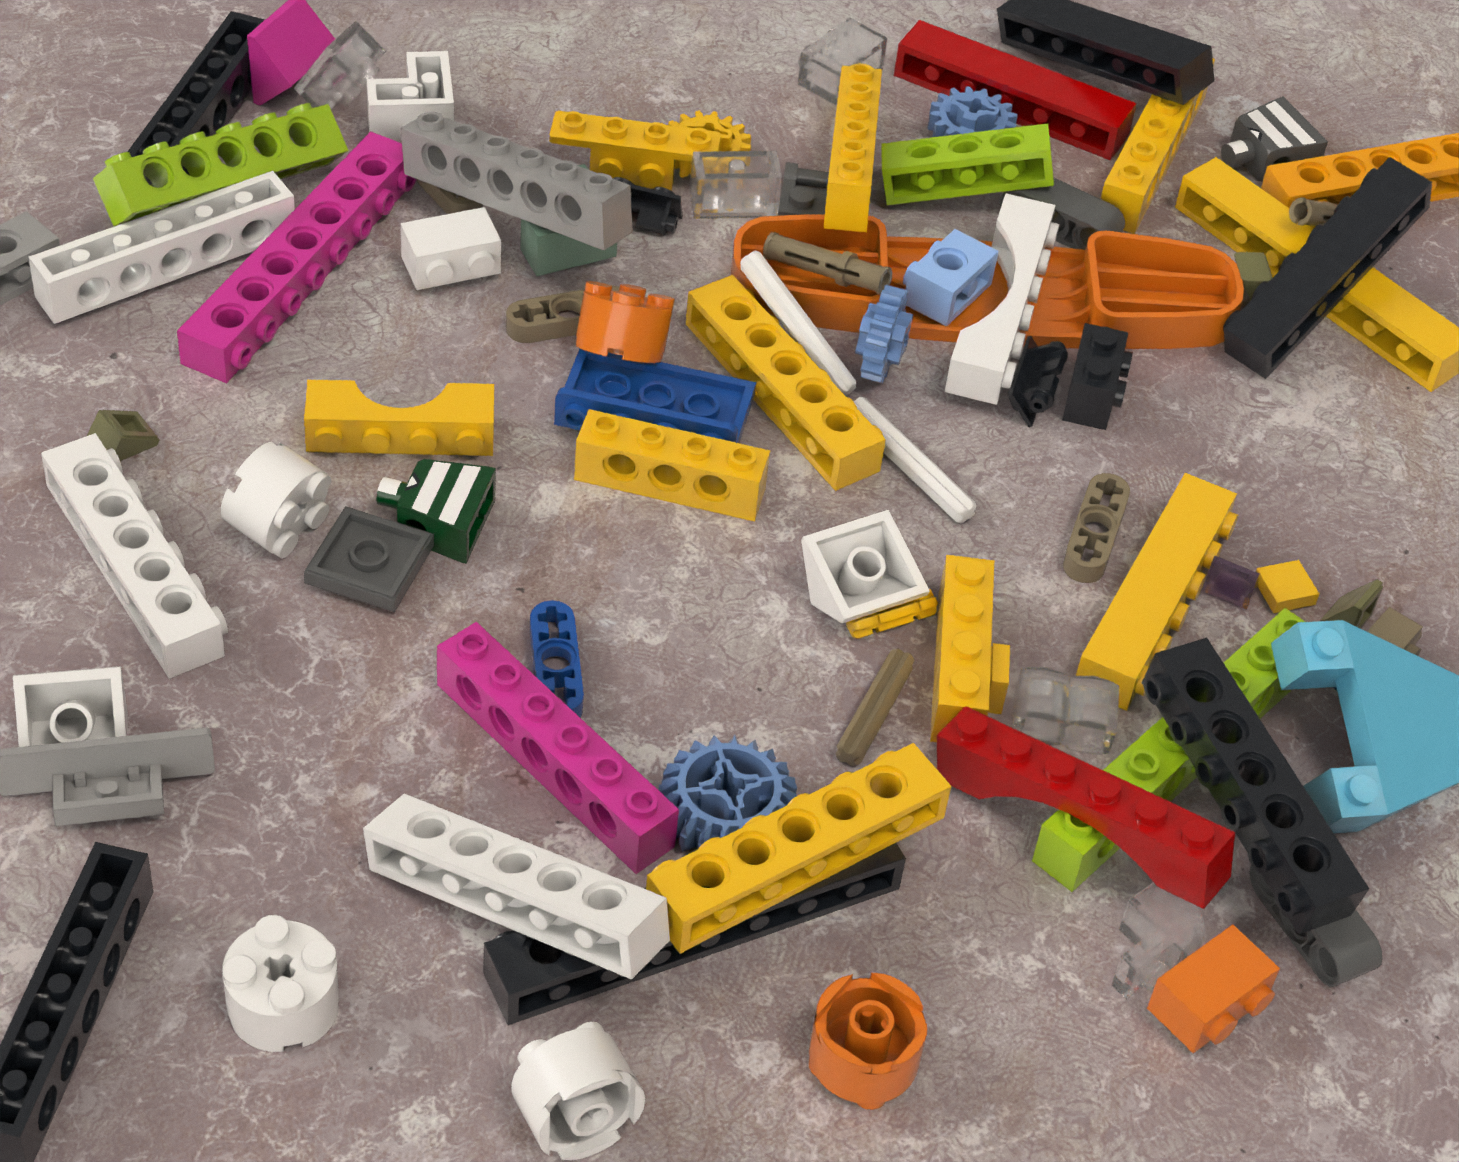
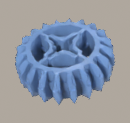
M714 735L709 742V746H704L694 740L689 752L678 750L674 763L667 764L663 772L662 784L659 785L658 790L679 809L676 838H679L682 852L693 848L698 849L711 838H722L742 828L755 816H766L787 806L797 796L795 778L789 776L787 762H775L776 757L773 749L759 752L756 740L747 746L739 744L736 735L733 736L729 743H721Z

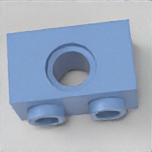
M954 229L942 241L937 240L934 242L928 253L920 261H913L907 268L903 277V284L906 285L905 290H908L906 306L947 327L992 284L999 251Z

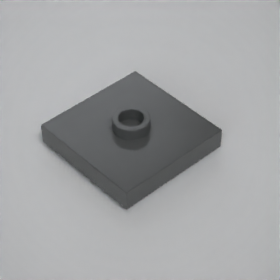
M345 506L305 569L304 583L395 612L434 547V534Z

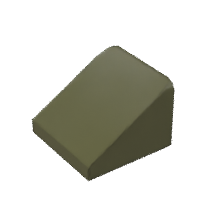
M1236 252L1234 258L1243 280V285L1251 301L1256 288L1264 281L1269 282L1273 277L1264 252Z
M99 410L87 434L89 436L96 433L106 450L113 448L120 461L153 448L160 441L137 411Z
M1376 579L1344 594L1320 621L1344 620L1361 629L1373 615L1383 589V582Z

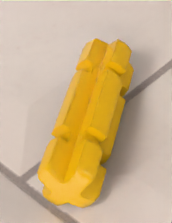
M929 589L930 592L927 596L846 622V627L853 638L859 639L872 635V629H875L876 632H881L913 622L914 616L918 620L936 614L937 598Z

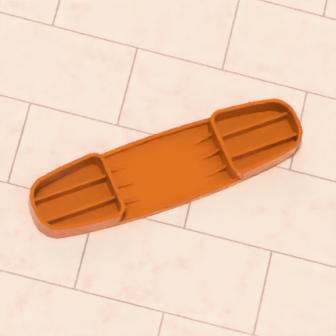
M825 214L763 216L746 222L737 230L733 245L731 275L754 294L759 304L770 315L775 316L743 273L740 261L753 251H759L763 255L764 243L770 233H779L781 236L813 244L840 254L849 251L857 254L860 260L883 267H890L892 269L890 286L901 289L906 288V285L903 284V277L909 265L913 261H920L928 253L934 242L937 240L942 241L944 238L887 236L885 224L880 219L868 215L867 233L824 229ZM1098 231L1088 238L1086 250L1055 246L1053 249L1045 247L1046 250L1051 251L1046 275L1037 274V277L1043 278L1037 303L1028 302V304L1035 306L1028 331L1020 330L1019 333L1026 334L1023 347L1027 337L1032 336L1038 347L1049 344L1052 341H1059L1065 345V348L1079 349L1084 324L1088 323L1128 332L1125 349L1213 347L1224 342L1223 327L1228 317L1234 311H1240L1244 293L1243 280L1241 279L1236 262L1226 253L1214 247L1168 238L1114 231ZM978 240V241H980V242H982V243H984V244H986V245L992 247V242H993V241H981V240ZM766 259L817 328L859 333L863 315L865 316L869 303L877 304L880 300L881 294L852 284L844 287L836 284L833 278ZM996 262L992 284L947 327L906 306V312L913 314L909 338L957 342L960 330L979 322L992 313L1008 294L1007 281L999 263Z

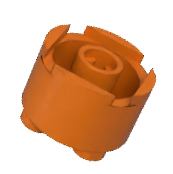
M586 281L575 345L580 349L598 355L607 356L609 352L622 355V360L659 363L665 352L675 299L660 294H648V297H645L646 288L635 285L620 284L619 291H612L611 285Z
M871 973L870 978L852 979V974L841 977L830 984L818 1001L809 1046V1068L821 1084L836 1096L857 1103L864 1109L874 1110L882 1107L885 1102L901 1095L913 1083L919 1069L927 1036V1024L922 1012L923 1005L919 996L904 982L882 973Z

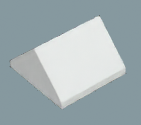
M889 510L803 536L801 540L810 602L813 606L842 624L927 596L930 592Z
M121 666L13 675L19 747L128 736V711Z

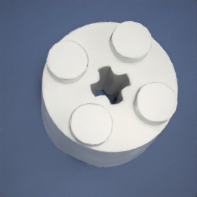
M268 442L256 449L243 462L235 474L242 481L235 493L227 488L221 504V516L224 521L267 551L283 559L293 551L298 542V535L307 527L311 529L318 528L327 517L330 507L324 501L331 483V477L279 442L277 446L273 442Z
M268 915L261 918L255 927L240 935L228 949L222 969L226 1008L235 1033L244 1042L260 1050L282 1052L284 1051V1046L302 1043V1047L315 1043L327 1033L337 1017L339 990L336 950L323 934L306 924L286 921L278 915Z
M586 1022L575 1030L557 1035L548 1041H532L524 1046L518 1054L520 1066L512 1080V1095L540 1148L547 1155H549L550 1150L558 1152L561 1160H578L597 1154L612 1146L621 1138L617 1129L628 1118H630L634 1125L643 1112L645 1105L644 1091L615 1041L604 1031L598 1022Z

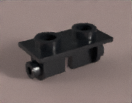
M612 178L631 185V213H639L636 228L666 235L667 231H676L678 218L682 219L683 217L681 196L675 195L671 190L663 187L650 189L634 185L625 178Z
M1032 336L1027 337L1008 396L1013 409L1019 411L1028 427L1033 426L1037 413H1042L1053 405L1054 395L1059 383L1057 375L1062 374L1064 364L1068 358L1065 345L1059 341H1052L1049 344L1038 347Z

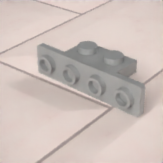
M197 728L0 749V794L12 796L53 791L55 826L164 814L162 779L214 773L215 764L211 730L209 728Z

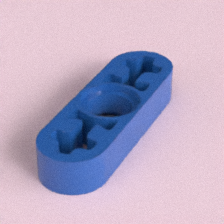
M554 600L544 601L537 604L530 614V642L534 675L554 694L555 688L564 687L565 704L581 718L584 691L574 612L563 602ZM548 622L556 623L558 638L549 639ZM559 656L565 658L570 664L563 669L554 670L546 667L543 661L549 657Z

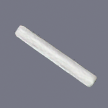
M753 251L740 261L741 270L792 339L802 345L806 354L820 369L828 373L831 381L845 396L852 393L856 389V380L761 252Z
M858 397L854 401L857 409L865 418L881 430L886 439L884 454L955 522L962 524L974 516L977 505L972 498L866 398Z

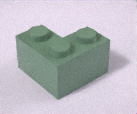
M585 164L578 165L579 167L588 169ZM521 219L520 250L536 277L617 257V243L606 250H601Z

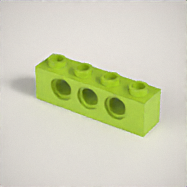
M1048 124L881 143L882 175L887 205L1054 186Z

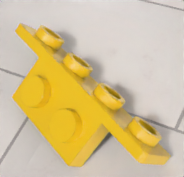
M556 111L549 134L550 143L590 148V171L608 174L612 178H625L634 185L650 189L663 187L671 191L674 183L675 160L714 165L717 163L721 141L720 132L703 128H687L665 125L659 122L649 123L626 120L620 117L588 115L576 111Z

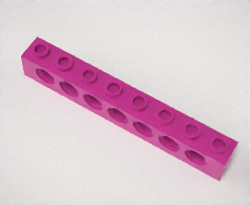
M370 131L177 330L180 364L226 384L240 369L246 368L257 350L265 342L273 339L277 329L289 316H293L298 312L302 302L311 292L318 290L322 286L326 276L337 265H341L346 260L352 248L360 240L366 239L372 227L383 215H388L394 203L406 191L408 192L413 188L417 179L404 174L402 143Z

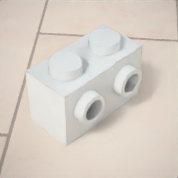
M485 207L401 223V257L416 290L500 274L501 239Z

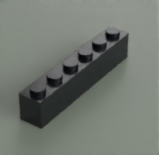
M1008 0L997 8L1002 43L1184 105L1214 82L1212 48L1210 45L1071 0Z
M1391 157L1378 169H1371L1364 177L1361 187L1351 197L1346 196L1339 202L1333 216L1324 225L1319 224L1312 230L1306 244L1296 254L1291 253L1284 259L1279 272L1269 282L1264 281L1256 288L1251 301L1241 311L1236 310L1228 317L1223 327L1224 352L1267 379L1430 208L1432 182Z

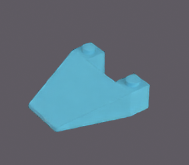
M1344 620L1298 622L1271 643L1281 690L1337 687L1355 767L1330 768L1303 786L1333 833L1359 832L1459 784V675Z

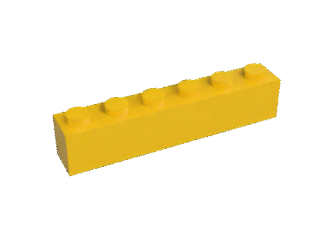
M1184 473L1082 653L1072 688L1126 711L1136 693L1145 696L1144 686L1141 682L1155 653L1170 648L1173 637L1168 634L1171 629L1177 632L1180 631L1190 608V605L1185 604L1187 599L1196 601L1206 579V574L1202 573L1204 567L1212 570L1218 560L1223 544L1218 543L1219 539L1222 538L1228 541L1234 530L1239 516L1232 512L1237 493Z

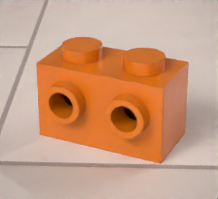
M1232 924L1157 978L1147 1009L1194 1054L1210 1041L1215 1045L1224 1041L1233 1032L1238 1020L1247 1013L1252 1017L1260 1014L1275 996V992L1271 989L1280 968Z

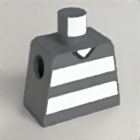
M1283 96L1239 116L1235 121L1230 143L1222 146L1221 157L1223 162L1231 168L1243 165L1258 181L1263 182L1267 166L1324 156L1328 141Z

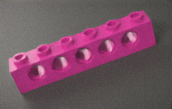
M475 622L437 645V685L635 874L675 848L679 809L480 624Z

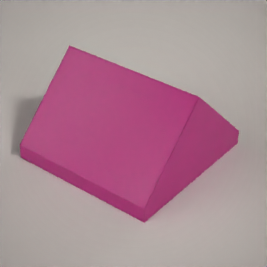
M306 0L286 1L247 35L253 103L261 106L293 86L339 44Z

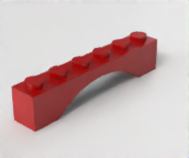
M967 706L936 735L937 770L951 786L979 800L996 796L1019 797L1041 802L1064 811L1095 828L1118 845L1144 870L1157 887L1202 909H1205L1231 877L1235 841L1234 831Z

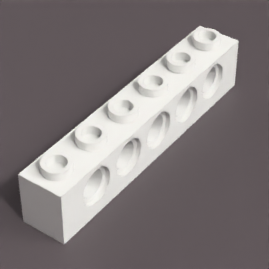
M270 171L29 256L35 298L52 322L56 324L253 252L295 210L294 195L275 172Z
M96 433L42 452L48 489L168 678L170 679L224 657L223 635L228 633V628L221 610L217 606L210 607L207 603L205 590L199 577L195 573L188 574L184 568V559L178 545L174 541L167 542L164 538L163 528L158 515L153 509L149 511L145 509L142 495L136 482L132 478L126 480L123 476L121 462L113 448L106 450Z
M407 794L400 796L363 828L369 870L631 980L670 941L666 897Z

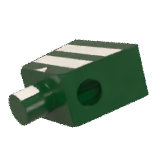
M423 459L417 462L408 482L383 477L378 487L376 502L378 505L397 509V523L434 534V547L431 551L467 564L495 503L496 468Z

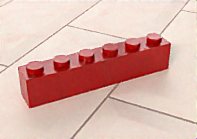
M918 20L898 44L894 76L949 96L951 88L957 89L960 93L965 92L966 86H970L973 93L974 90L981 91L983 88L987 89L989 97L999 94L1002 96L1001 104L1011 103L1013 105L1011 112L1017 113L1016 124L1021 126L1048 124L1049 137L1111 161L1130 134L1137 104L1133 101L922 20Z

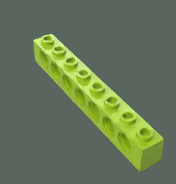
M1286 608L1223 662L1259 719L1291 691L1281 690L1271 643L1296 623L1305 621ZM1163 717L1103 769L1170 802L1197 778L1193 764L1183 748L1173 740L1169 726ZM1058 809L1041 826L1032 862L1073 892L1118 851L1120 847L1095 828Z

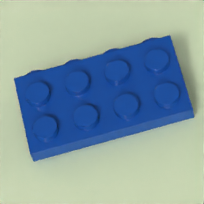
M579 348L565 387L560 388L555 397L554 425L581 430L587 412L591 409L740 443L755 396L756 382L663 362L644 363L622 360V355L608 352L607 356H603Z

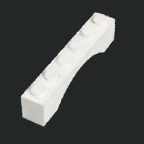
M1005 194L996 222L992 248L999 251L997 262L1001 266L1006 278L1008 294L992 313L979 322L960 330L950 361L945 392L997 405L1002 387L1010 389L1017 363L1011 362V358L1020 360L1026 334L1019 332L1020 330H1029L1035 306L1028 304V302L1037 303L1043 278L1037 277V274L1046 275L1051 251L1046 250L1045 247L1054 248L1059 230V224L1052 222L1055 205Z

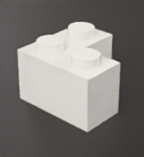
M448 51L406 52L407 78L367 79L369 132H374L400 143V128L416 120L423 113L437 112L442 114L443 117L454 121V100Z

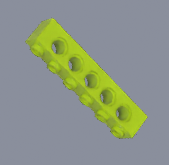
M304 103L286 112L287 115L277 118L276 113L271 112L254 119L251 122L252 125L242 127L240 122H234L218 129L216 135L206 137L204 132H197L181 139L179 145L169 147L167 142H160L142 151L143 154L131 157L130 152H123L105 160L106 167L93 180L113 226L129 222L270 171H274L280 179L329 166L349 151L329 104L312 108L310 103ZM219 156L224 160L225 164L222 163ZM182 166L188 170L190 176L185 173ZM144 176L151 180L153 186L147 183Z

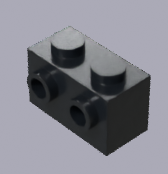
M1088 323L1084 324L1062 421L1102 430L1107 429L1112 406L1121 408L1127 382L1119 380V377H1128L1133 352L1125 350L1128 332Z

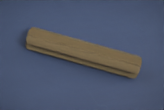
M899 648L889 652L837 744L836 757L840 762H846L851 767L861 764L913 670L914 657L912 654L904 653Z

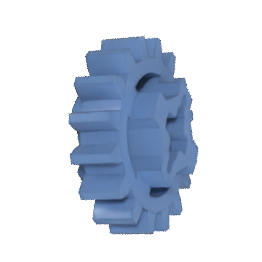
M966 86L965 92L960 93L957 89L951 88L949 96L940 93L938 94L937 102L931 103L928 130L933 131L932 137L1014 128L1017 125V113L1011 112L1013 106L1011 103L1001 104V95L989 97L987 89L983 88L981 91L974 90L973 93L972 88Z
M885 285L879 302L877 304L869 303L865 316L863 315L858 343L855 354L861 355L862 359H864L860 370L862 372L861 378L884 383V379L888 375L889 366L891 364L900 365L903 353L907 348L913 314L907 313L905 310L908 301V290Z

